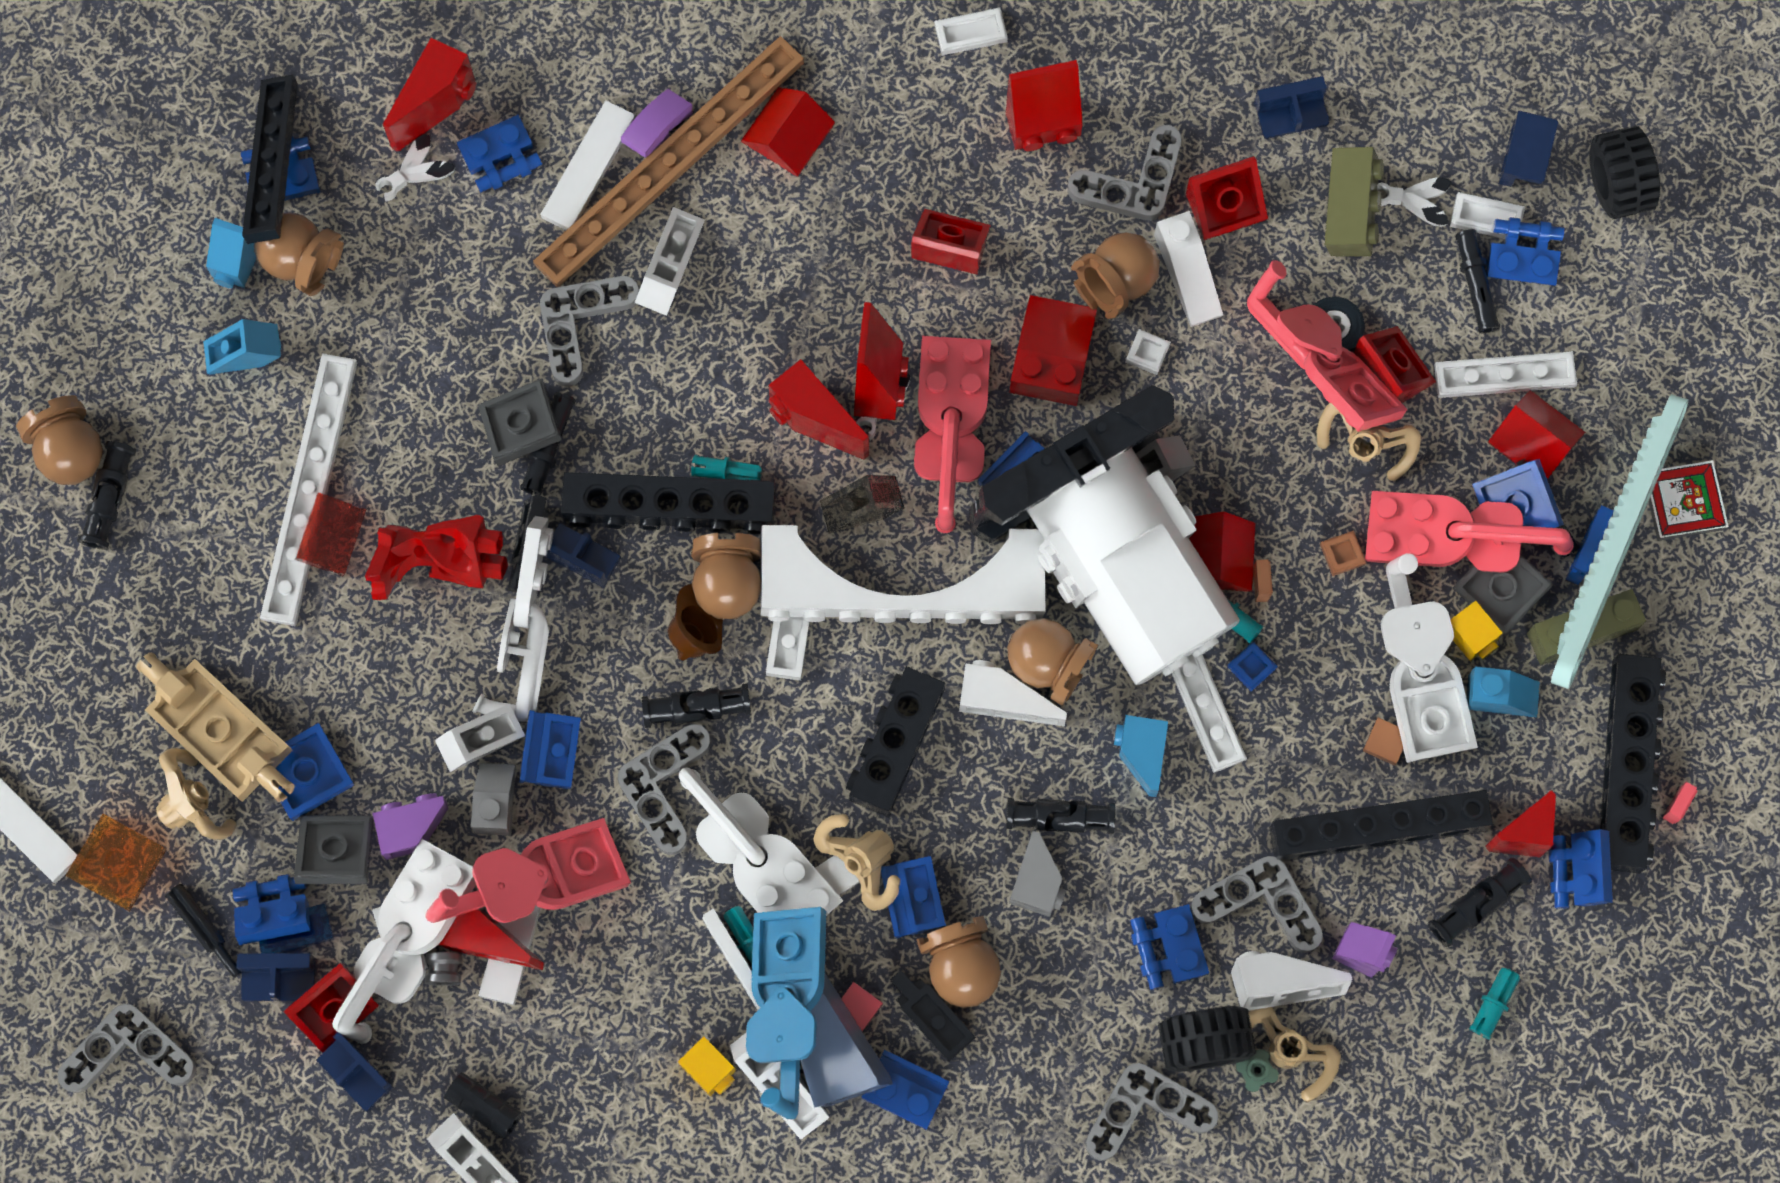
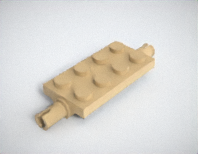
M152 652L144 656L152 665L151 668L142 660L138 662L137 670L155 685L156 690L155 700L145 711L241 802L260 784L277 802H282L288 798L279 790V786L284 788L289 794L293 792L295 786L276 767L290 754L292 749L196 659L185 669L179 671L170 670Z

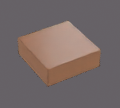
M1354 531L1320 543L1332 577L1366 564Z
M1268 559L1256 560L1253 566L1255 602H1268L1273 593L1270 561Z
M1378 717L1363 748V752L1395 766L1403 750L1399 728Z

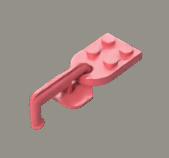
M1277 260L1272 261L1247 299V307L1250 313L1302 369H1305L1306 374L1322 392L1324 398L1332 403L1345 417L1346 422L1358 432L1401 420L1408 409L1357 355L1342 347L1341 328L1323 309L1307 304L1280 312L1267 298L1275 283L1287 275L1286 268L1281 262Z
M922 336L918 412L922 422L929 431L915 443L914 468L916 473L923 479L940 481L938 516L935 520V527L944 534L953 531L956 525L954 519L956 482L975 481L981 476L984 468L985 447L972 432L982 424L987 412L991 340Z
M1372 491L1365 554L1367 562L1389 563L1403 554L1410 553L1417 558L1418 566L1445 567L1459 562L1466 556L1479 571L1505 573L1517 566L1520 560L1521 543L1553 545L1554 551L1559 555L1571 553L1574 547L1572 538L1566 529L1523 526V515L1520 509L1511 503L1487 501L1470 513L1463 503L1445 495Z
M604 818L536 839L521 854L508 848H501L479 856L472 868V874L478 890L457 896L453 890L444 889L428 908L425 916L427 921L436 923L486 907L487 912L494 920L508 923L529 916L535 906L548 910L562 909L626 888L631 881Z

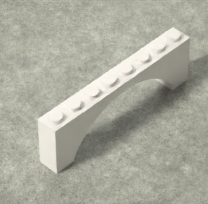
M762 525L760 616H768V620L777 622L788 621L789 616H804V620L808 622H821L825 620V617H839L841 622H858L860 617L874 618V621L879 623L895 622L896 618H910L912 623L931 622V618H941L950 624L965 623L966 619H980V622L983 624L1001 623V619H1015V623L1023 625L1029 620L1043 618L1046 612L1045 569L1038 558V555L1041 554L1038 548L1043 543L1044 538L1038 529H1009L1006 535V542L998 553L970 577L940 591L922 595L901 596L871 591L837 575L808 549L798 535V526Z

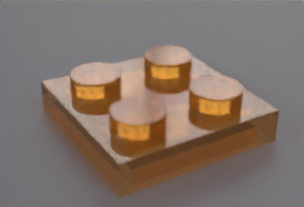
M102 814L65 876L130 912L167 849L111 817Z

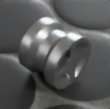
M452 952L425 954V962L429 965V972L425 975V984L436 986L461 984V976L458 974V965L462 962L461 954Z

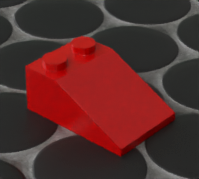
M430 38L382 124L393 150L399 152L460 109L464 100L469 101L472 98L477 83L475 82L466 53Z
M1077 60L1009 74L1006 116L1015 150L1023 148L1024 151H1035L1042 148L1045 143L1057 141L1058 144H1068L1075 141L1078 136H1081L1083 120Z
M1030 295L1015 357L1009 393L1077 406L1097 308L1092 310L1089 306Z
M864 302L857 358L854 416L895 420L897 407L904 408L906 387L899 386L900 377L907 378L909 357L902 356L903 342L870 302Z
M801 359L768 385L770 395L768 401L772 406L769 411L781 426L787 423L795 432L864 460L869 456V436Z

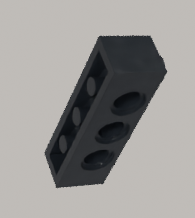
M907 666L902 675L896 673L888 691L893 697L888 707L881 706L874 725L879 727L874 739L867 738L861 751L860 757L865 759L860 771L855 769L852 771L846 785V789L850 791L849 801L889 818L945 691V682ZM911 701L918 706V711L912 716H905L898 710L900 704ZM891 733H897L904 738V743L898 748H890L884 742L885 737ZM883 765L889 769L890 775L885 780L878 781L871 777V769L874 766Z

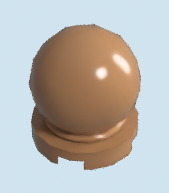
M288 212L283 213L280 238L254 243V253L260 266L271 276L285 281L295 279V287L308 296H314L325 287V285L319 282L329 268L333 271L336 269L342 255L344 243L339 241L341 234L329 228L319 233L317 226L304 215Z
M1116 233L1107 237L1094 254H1084L1073 263L1071 270L1076 271L1078 275L1074 285L1081 298L1092 310L1100 307L1106 312L1105 318H1116L1126 310L1130 300L1146 295L1154 286L1159 277L1160 259L1155 247L1143 236L1132 233Z
M68 395L49 400L50 408L36 415L33 409L28 411L19 419L16 428L24 443L33 444L31 451L35 466L48 480L61 485H77L94 475L99 467L103 448L97 431L91 424L83 421L87 415L83 403L75 395Z
M718 533L701 535L693 539L691 557L694 561L700 563L694 571L692 589L697 604L706 613L717 619H738L748 613L758 602L761 592L760 571L753 563L761 558L760 539L744 533H735V539L718 540Z
M1040 618L1027 621L1011 635L1007 646L1008 660L1012 673L1024 684L1035 688L1051 687L1053 693L1050 699L1063 706L1083 675L1080 672L1088 659L1092 660L1098 644L1087 638L1081 644H1076L1072 633L1060 622Z
M984 916L974 917V923L962 926L961 922H957L928 933V938L917 939L921 954L930 953L933 956L929 967L932 985L938 995L951 1005L962 1008L978 1006L989 999L998 987L1001 975L999 958L992 946L981 940L982 934L989 931Z

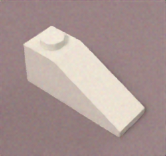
M673 207L636 297V304L667 316L704 224V219Z
M1188 211L1158 221L1154 237L1190 327L1222 317V308L1202 241L1190 212Z
M975 660L973 664L966 663L959 712L1065 726L1067 712L1003 669L995 668L994 663L984 660Z
M1258 951L1246 952L1236 958L1231 971L1240 1007L1247 1008L1248 1011L1346 995L1352 982L1351 973L1274 952L1262 954Z
M746 1033L730 1045L734 1061L761 1093L772 1087L780 1090L781 1062L759 1063L751 1059L746 1051ZM800 1076L798 1116L793 1120L782 1118L801 1140L825 1122L829 1115L823 1107L814 1108L809 1088Z
M454 1113L427 1138L436 1152L467 1183H520Z

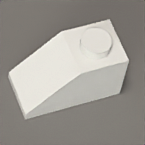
M508 704L449 730L437 738L435 742L449 771L452 772L524 737L525 734L511 705Z

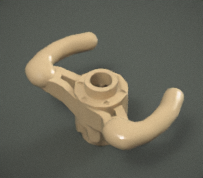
M1332 403L1325 407L1319 418L1316 430L1317 446L1322 449L1327 448L1330 444L1329 432L1335 415L1341 414ZM1341 414L1350 434L1348 442L1350 444L1349 453L1352 457H1356L1363 462H1369L1374 456L1379 455L1383 449L1405 443L1406 450L1404 455L1395 466L1388 470L1387 478L1390 481H1396L1407 473L1415 462L1420 450L1421 434L1415 427L1405 425L1400 428L1390 429L1380 425L1358 432L1346 422L1345 417ZM1364 436L1369 437L1371 442H1366L1363 439Z
M171 748L165 750L159 756V763L165 772L169 793L161 798L162 801L156 807V813L161 822L170 829L182 828L187 823L192 822L204 837L213 840H223L230 837L236 829V822L232 819H227L222 826H216L204 812L209 805L207 789L200 782L185 780L177 763L182 762L193 767L198 763V760L185 749Z
M845 814L827 817L816 828L813 838L815 846L822 853L838 856L844 861L847 870L856 875L861 884V899L867 908L872 911L885 909L896 899L901 883L897 875L890 876L887 880L885 891L882 895H879L881 866L891 859L890 855L894 851L892 839L882 830L868 831L858 839L830 837L829 833L833 829L846 827L849 823V818Z
M1273 1007L1249 1011L1252 1029L1257 1023L1263 1025L1271 1041L1269 1048L1270 1058L1277 1067L1291 1069L1297 1067L1302 1062L1324 1063L1325 1067L1321 1076L1302 1091L1301 1098L1306 1102H1310L1323 1094L1332 1084L1339 1070L1341 1054L1337 1048L1330 1044L1313 1045L1305 1036H1301L1295 1030L1283 1026ZM1273 1026L1276 1031L1280 1032L1278 1035L1274 1031ZM1290 1045L1294 1053L1286 1057L1283 1054L1284 1048L1282 1046ZM1307 1051L1315 1052V1054H1308Z

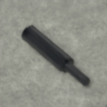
M179 884L173 887L165 897L208 953L214 952L232 977L239 976L241 971L237 969L236 962L223 947L225 939L184 885Z

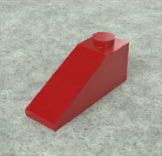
M480 909L458 915L443 940L438 944V946L446 950L543 970L545 964L498 921Z

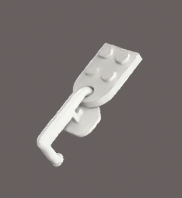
M535 516L527 527L516 599H510L497 665V672L503 673L508 665L510 654L524 656L516 705L510 704L517 720L520 722L528 721L530 710L537 711L549 637L546 617L542 609L535 602L537 591H541L542 584L544 585L546 581L548 564L542 563L543 556H546L547 551L551 548L553 529L548 528L549 518ZM515 626L529 628L526 646L518 645L520 632H514ZM481 694L472 712H479L485 715L509 703L484 698V694Z
M1410 553L1395 558L1386 566V574L1395 609L1388 611L1381 620V631L1385 648L1389 654L1400 660L1391 674L1390 693L1407 763L1478 748L1460 672L1454 662L1444 655L1454 639L1450 615L1447 609L1438 602L1412 605L1405 574H1411L1416 571L1418 560Z
M688 767L680 770L679 779L682 787L688 789L709 813L700 822L696 830V838L699 845L713 861L733 864V877L738 890L758 913L822 907L826 910L827 916L843 902L841 897L790 840L779 835L768 834L769 816L751 795L735 793L721 803L701 780L699 772ZM766 854H768V860L764 864V862L766 861ZM764 864V865L761 866V867H753V866H751V865H756V866H758V865Z
M421 839L381 905L378 914V928L381 938L370 941L355 964L354 976L357 981L333 1021V1028L337 1032L359 1044H366L371 1039L372 1030L367 1023L356 1024L355 1022L373 992L395 1004L405 1003L413 997L426 974L423 954L435 948L443 940L457 917L431 923L426 919V911L444 889L453 890L457 896L471 893L476 886L472 874L473 866Z

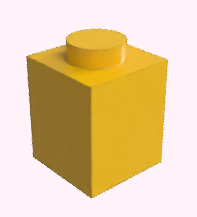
M1474 601L1450 619L1454 632L1453 641L1469 661L1478 655L1483 660L1499 648L1496 641H1498L1503 633L1477 601Z
M704 1036L678 1061L679 1065L709 1096L715 1091L721 1095L735 1081L731 1076L736 1071L734 1066Z

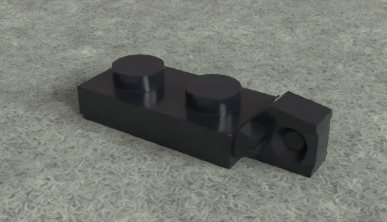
M535 494L524 502L510 565L512 571L508 591L517 593L528 525L535 516L544 518L549 516V509L545 508L547 497Z
M902 970L890 979V982L902 994L896 999V1002L901 1006L900 1009L948 1063L976 1038L928 983L925 984L921 979H918L913 984Z

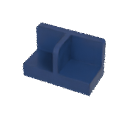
M1320 76L1257 90L1254 105L1265 139L1329 125L1330 120L1324 102V95L1327 89L1324 77Z
M1518 111L1513 121L1498 184L1512 187L1516 178L1537 184L1544 182L1558 126L1556 119Z
M561 523L558 524L553 533L551 548L545 556L602 588L606 585L621 559V556L593 541L590 534L585 532L582 535Z
M310 953L237 954V969L242 972L241 999L243 1001H296L315 985V957Z
M337 1032L333 1036L336 1041L316 1061L368 1113L394 1086L344 1035Z

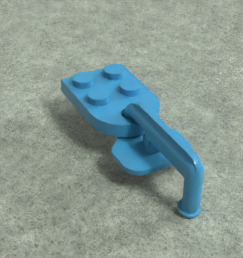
M822 907L754 913L751 986L753 997L760 1009L747 1023L746 1051L751 1059L759 1063L781 1062L780 1090L774 1087L765 1090L761 1096V1103L763 1106L770 1108L775 1113L789 1120L795 1119L799 1112L800 1060L807 1058L813 1052L816 1045L817 1021L810 1011L820 1000L825 982L826 910Z

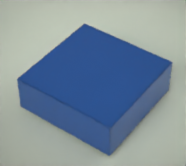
M1254 641L1227 665L1232 673L1251 692L1278 667Z

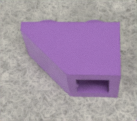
M436 793L425 794L417 797L415 803L403 806L402 802L388 803L381 806V811L373 813L381 855L386 860L413 854L421 839L428 842L449 809L443 796L437 797Z
M1351 922L1346 927L1332 959L1372 978L1378 971L1384 972L1386 967L1390 966L1397 951V947L1392 946L1396 935Z

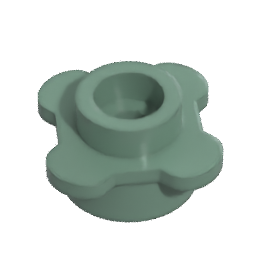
M1258 1049L1256 1054L1250 1059L1236 1063V1070L1242 1073V1077L1246 1081L1245 1087L1250 1092H1257L1261 1085L1267 1082L1274 1083L1278 1079L1279 1073L1277 1069L1272 1068L1268 1060L1269 1053L1266 1050ZM1255 1067L1260 1068L1261 1072L1259 1074L1254 1073Z

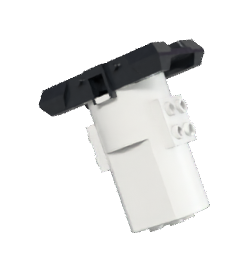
M1154 385L1124 400L1118 406L1086 425L1080 426L1055 441L1049 447L983 485L979 491V499L974 501L969 509L970 531L973 535L989 543L1007 534L1009 529H1015L1030 519L1033 520L1045 539L1038 548L1041 552L1038 558L1047 573L1053 572L1060 583L1057 585V589L1066 603L1072 602L1075 608L1085 603L1135 685L1143 684L1162 672L1165 677L1187 663L1189 661L1187 657L1191 654L1194 658L1201 656L1219 643L1217 638L1231 630L1240 621L1189 539L1196 531L1194 526L1196 519L1186 505L1182 507L1175 496L1177 489L1173 481L1167 475L1163 477L1159 470L1149 475L1136 455L1138 451L1155 439H1158L1157 432L1171 425L1174 421L1173 396L1171 393Z

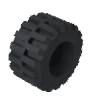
M1632 126L1595 135L1590 146V170L1596 195L1606 214L1612 219H1618L1655 210L1660 197L1659 169L1652 145L1639 126Z
M1226 1006L1197 1010L1166 1018L1158 1024L1165 1068L1174 1072L1195 1071L1230 1065L1248 1060L1256 1054L1247 1008Z

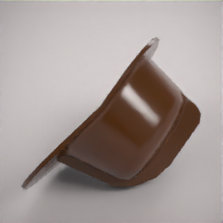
M692 584L685 585L679 590L676 598L675 615L669 624L667 632L669 640L677 649L678 659L681 661L689 657L698 658L706 653L716 654L722 649L723 619H717L706 613L696 602Z

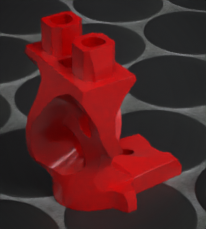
M480 515L442 521L427 526L425 531L414 530L407 526L387 525L386 528H379L377 532L378 546L365 574V579L371 582L373 600L388 599L395 583L401 582L403 576L416 566H432L429 571L430 578L483 589L487 578L503 579L508 568L507 556L492 555L500 554L503 547L502 531L486 529L484 517Z

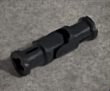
M106 441L104 447L107 449L102 468L97 470L91 492L92 500L94 501L87 505L85 513L88 517L83 534L78 535L77 542L85 546L107 550L109 547L107 538L112 522L117 520V507L122 501L128 482V477L126 476L130 458L136 454L135 448L116 441ZM105 482L113 484L119 489V491L112 485H99V483ZM98 522H99V527H98L97 533L95 534V531H96V528H97V525H98Z
M742 684L741 688L719 690L718 687H714L704 691L671 693L670 697L649 699L647 696H643L642 710L645 728H651L652 724L672 721L677 725L701 721L706 718L716 720L722 719L723 715L743 712L746 716L751 715L748 684ZM686 701L689 706V714L682 710V706Z
M1008 797L1006 829H1012L1013 826L1035 827L1037 831L1084 833L1085 830L1107 831L1108 834H1114L1116 806L1115 803L1101 806L1086 805L1085 801L1038 799L1037 802L1014 801V798ZM1052 812H1053V820H1052V819H1048V817H1047V816H1048L1049 814H1051Z
M1510 858L1507 860V866L1493 877L1489 875L1470 889L1466 895L1461 896L1452 903V909L1438 920L1432 919L1429 921L1428 926L1440 943L1449 948L1453 944L1452 940L1467 928L1472 930L1481 923V920L1509 901L1508 896L1522 885L1528 886L1532 879L1518 860Z

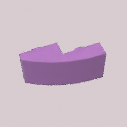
M665 90L632 121L621 136V142L643 157H648L669 137L671 129L693 115V104L671 90Z

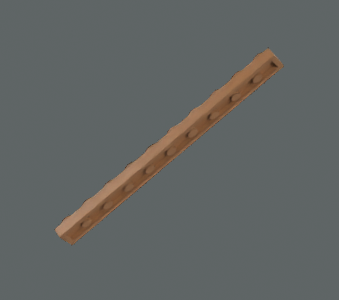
M781 36L778 37L533 260L534 265L556 287H560L804 64V58Z

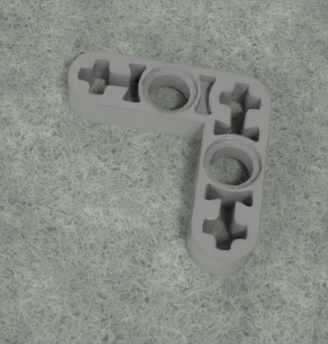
M1162 125L1153 131L1139 183L1089 170L1075 171L1068 180L1067 192L1069 197L1079 204L1147 221L1157 219L1164 210L1182 138L1180 132L1171 125ZM1164 135H1168L1171 137L1170 142L1174 144L1168 145L1165 157L1159 156L1161 141L1159 140H1162ZM1155 165L1161 166L1166 170L1167 176L1163 180L1155 181L1148 175L1149 168ZM1081 180L1088 181L1087 185L1089 188L1098 190V183L1104 184L1101 189L1100 199L1095 198L1097 191L1086 189L1084 194L1078 192L1076 185H1079ZM1112 188H1119L1125 193L1126 198L1120 203H1112L1107 199L1106 193ZM1150 188L1156 189L1154 204L1158 205L1152 206L1151 211L1145 210L1144 203L1140 202L1147 200Z
M619 276L549 289L542 295L540 308L550 367L554 380L559 385L571 387L576 385L583 376V365L575 319L633 308L636 305L635 300L639 287L632 278ZM621 286H626L628 291H633L628 294L627 300H622L620 295L609 296L611 303L606 304L603 289L608 288L609 295L619 293ZM589 291L597 293L600 296L598 304L594 307L583 306L580 300L584 293ZM574 294L577 309L572 310L571 303L561 305L559 312H554L552 307L547 306L552 304V299L559 298L560 303L571 302L569 295ZM558 330H567L571 333V340L564 346H558L552 342L553 334ZM568 353L570 366L577 367V369L571 371L570 377H565L563 372H558V370L563 369L561 354Z
M698 724L684 727L624 764L618 772V782L623 793L656 846L662 853L667 855L681 853L687 845L688 836L685 828L657 784L700 759L709 751L711 747L710 735L703 726ZM694 733L696 737L703 735L704 738L701 740L702 747L696 750L694 746H690L683 750L687 758L681 760L678 750L672 744L678 741L681 748L689 742V734ZM661 751H669L675 757L674 764L668 769H660L654 763L656 755ZM631 770L635 774L640 772L644 774L640 777V782L645 791L650 786L654 789L644 793L637 801L633 799V796L639 795L636 787L632 783L628 785L624 783L628 780L627 773ZM656 799L662 803L663 810L658 817L649 818L643 814V805L646 801ZM668 816H671L673 819L666 822L672 833L678 831L681 833L677 837L678 845L674 847L670 843L662 844L665 834L660 826L655 831L651 828V826L662 823Z
M1274 856L1261 858L1200 891L1191 903L1192 916L1196 921L1202 924H1211L1263 896L1289 943L1296 951L1300 953L1312 952L1322 941L1323 933L1319 923L1285 864ZM1267 864L1269 868L1276 867L1279 871L1275 875L1276 881L1272 882L1269 878L1260 881L1257 885L1262 890L1256 892L1254 882L1247 873L1252 872L1253 878H1256L1263 873V865ZM1233 881L1244 882L1249 890L1248 896L1242 900L1232 898L1228 891L1229 884ZM1220 888L1224 900L1231 907L1225 909L1222 902L1214 907L1213 916H1209L1207 912L1201 914L1198 911L1202 905L1201 899L1205 898L1207 902H1212L1220 896L1215 892V890ZM1290 895L1295 898L1298 904L1296 912L1289 915L1279 910L1277 903L1281 896ZM1301 913H1304L1307 919H1302L1300 923L1306 931L1311 929L1314 931L1315 935L1311 938L1312 945H1308L1305 941L1299 943L1297 937L1300 934V930L1295 923L1289 928L1286 922L1293 921Z
M122 1004L115 1007L65 1060L58 1070L57 1077L59 1084L67 1091L74 1093L83 1092L97 1080L127 1046L164 1080L176 1086H183L191 1082L196 1075L197 1068L192 1057L142 1011L130 1004ZM133 1012L134 1016L131 1020L140 1029L144 1027L145 1023L148 1025V1028L138 1034L134 1043L131 1041V1038L135 1037L136 1034L127 1027L119 1029L122 1023L119 1016L122 1013L130 1015ZM151 1035H158L162 1039V1048L155 1055H147L143 1049L145 1039ZM105 1038L110 1042V1053L105 1058H95L92 1054V1046L98 1039ZM171 1047L174 1049V1052L170 1053L169 1056L174 1061L181 1063L185 1060L187 1062L183 1067L187 1073L183 1077L175 1075L172 1078L171 1074L174 1070L165 1061H162L160 1067L157 1065L158 1061L167 1056ZM83 1054L89 1061L97 1065L94 1070L86 1066L80 1074L83 1078L80 1084L76 1082L68 1083L71 1078L68 1071L71 1068L79 1070L86 1063L79 1059Z
M1133 1063L1120 1076L1089 1132L1085 1145L1088 1154L1095 1160L1106 1161L1112 1158L1118 1151L1143 1104L1198 1134L1207 1133L1215 1127L1218 1121V1111L1210 1101L1147 1065ZM1138 1071H1142L1145 1074L1143 1080L1150 1085L1154 1084V1079L1162 1082L1155 1089L1152 1100L1145 1097L1150 1091L1147 1088L1139 1086L1134 1090L1130 1087L1132 1081L1127 1078L1129 1073L1135 1075ZM1166 1088L1174 1089L1179 1095V1104L1173 1109L1164 1108L1159 1102V1094ZM1187 1097L1193 1099V1102L1189 1105L1192 1109L1200 1111L1202 1107H1205L1209 1110L1207 1116L1211 1119L1210 1124L1204 1122L1197 1126L1194 1124L1196 1117L1187 1111L1185 1112L1184 1119L1177 1115L1184 1107ZM1123 1102L1129 1107L1130 1116L1127 1121L1119 1123L1111 1118L1109 1109L1113 1103ZM1102 1120H1105L1109 1126L1122 1130L1120 1136H1117L1113 1131L1108 1140V1144L1112 1146L1111 1151L1103 1150L1099 1154L1094 1151L1096 1144L1092 1142L1094 1136L1096 1138L1103 1136L1107 1128L1100 1126Z

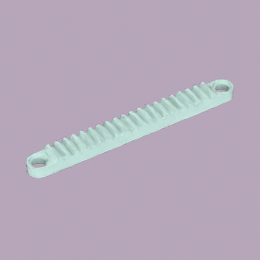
M1671 394L1662 415L1652 418L1651 427L1647 430L1646 439H1643L1641 450L1637 454V460L1633 463L1632 472H1629L1627 483L1623 486L1622 495L1619 496L1618 504L1614 507L1613 517L1609 519L1608 529L1604 531L1603 540H1600L1598 552H1595L1593 563L1589 566L1588 575L1584 578V585L1580 587L1579 597L1575 599L1574 609L1570 611L1569 621L1565 623L1564 633L1560 634L1557 651L1559 658L1553 671L1552 684L1569 689L1575 678L1687 409L1688 399Z

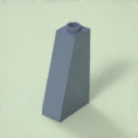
M825 974L822 996L816 1006L810 1011L817 1021L816 1045L813 1052L807 1058L800 1060L814 1108L829 1107L893 1084L887 1070Z

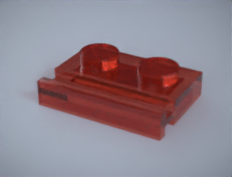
M318 492L294 560L325 571L337 573L343 577L367 509L357 508L350 503Z

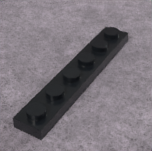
M293 74L261 80L242 236L247 244L279 239L281 236L298 82Z

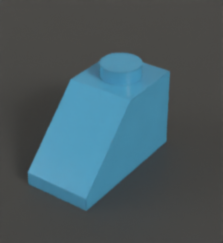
M215 218L212 223L206 267L214 278L213 281L218 285L230 289L234 285L244 288L257 259L254 253V243H246L242 236L243 227Z
M242 319L203 341L207 374L259 368L281 357L278 325L273 323Z
M1475 666L1468 675L1467 703L1469 710L1537 717L1540 682L1511 670Z
M1126 715L1123 725H1116L1114 745L1120 746L1119 757L1149 796L1156 797L1159 791L1168 721Z

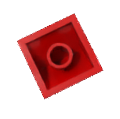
M778 87L741 142L798 177L835 125V121L806 91Z
M1254 156L1189 178L1186 197L1204 240L1268 219L1258 165Z
M924 209L912 237L911 258L978 274L991 225Z
M1398 326L1363 335L1358 340L1353 353L1371 369L1401 403L1436 383V380Z
M1530 390L1514 406L1488 443L1515 464L1522 459H1526L1527 463L1540 459L1548 479L1582 438L1585 431Z
M1224 511L1194 516L1196 519V524H1194L1196 531L1189 539L1220 589L1252 592L1255 523Z
M1551 790L1500 831L1485 846L1486 849L1494 853L1541 857L1553 846L1556 807L1555 793Z
M343 963L337 965L284 1010L289 1019L322 1053L336 1041L333 1037L337 1033L333 1028L334 1018L357 981ZM370 997L356 1020V1024L360 1023L379 1006L372 997Z

